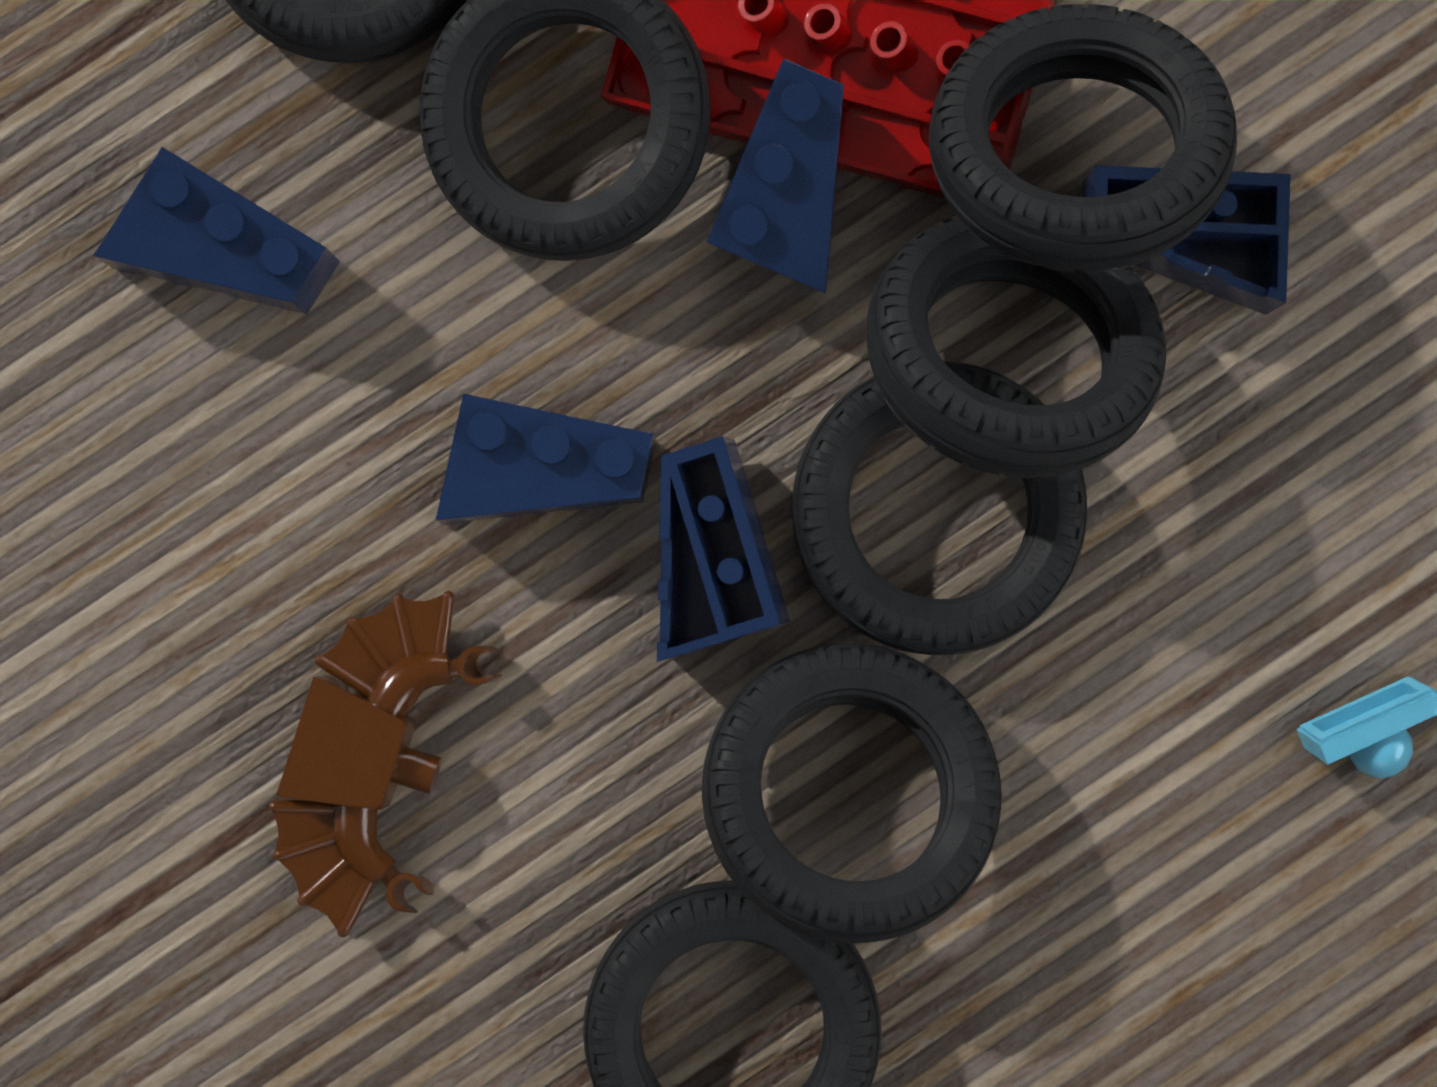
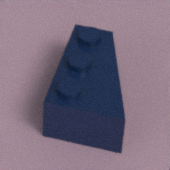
M783 58L707 240V243L823 293H826L844 84Z
M164 147L156 155L93 255L116 270L156 277L175 284L203 288L228 294L231 297L308 314L340 263L325 246Z
M1095 165L1082 181V197L1106 196L1130 190L1151 179L1162 168ZM1232 171L1220 200L1197 229L1170 250L1135 265L1265 315L1286 304L1291 174Z
M463 394L436 521L443 524H455L465 521L525 516L527 514L642 503L656 444L655 436L647 432Z
M721 436L662 455L659 538H662L661 580H658L660 641L657 642V662L790 622L735 440Z

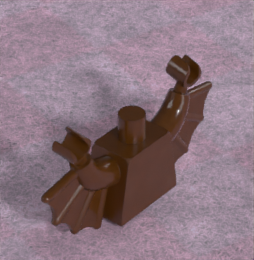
M446 591L443 595L428 601H413L403 598L401 594H395L392 602L383 611L374 616L357 619L350 617L347 620V626L339 642L329 651L315 658V663L318 667L337 679L326 675L313 677L276 794L284 798L298 800L276 799L269 803V809L273 811L278 826V841L273 857L292 873L299 892L297 903L300 906L308 905L327 915L337 929L338 936L342 938L349 935L374 884H377L379 881L387 886L386 897L390 906L401 912L418 913L413 906L407 904L404 898L405 888L411 882L424 894H434L433 885L429 879L421 875L401 873L393 866L396 861L381 847L377 839V811L390 805L397 784L431 794L436 783L442 758L409 748L416 720L408 716V713L421 693L433 686L452 684V678L462 677L469 684L480 685L495 682L502 676V674L483 676L476 667L479 655L499 652V649L494 646H473L463 651L459 658L450 659L447 650L455 599L451 591Z

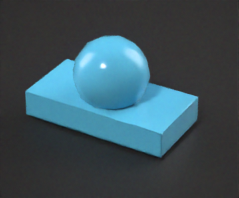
M1407 676L1301 724L1296 730L1304 749L1327 765L1349 755L1357 770L1363 774L1376 778L1393 777L1408 766L1413 755L1412 737L1406 729L1437 715V691Z

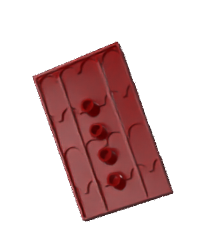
M1056 0L664 1L685 24L702 57L711 100L709 134L748 144L784 58L844 84L837 169L900 184L907 189L945 198L935 177L931 162L929 128L934 102L947 73L956 60L959 59L960 55L974 41L985 35L986 32L1012 18L1016 20L1015 17L1042 8L1051 10L1050 7L1055 6ZM617 37L600 97L608 104L626 108L634 113L650 116V93L643 68L630 47ZM1032 88L1023 91L1008 101L994 118L988 132L996 154L1009 170L1012 165Z

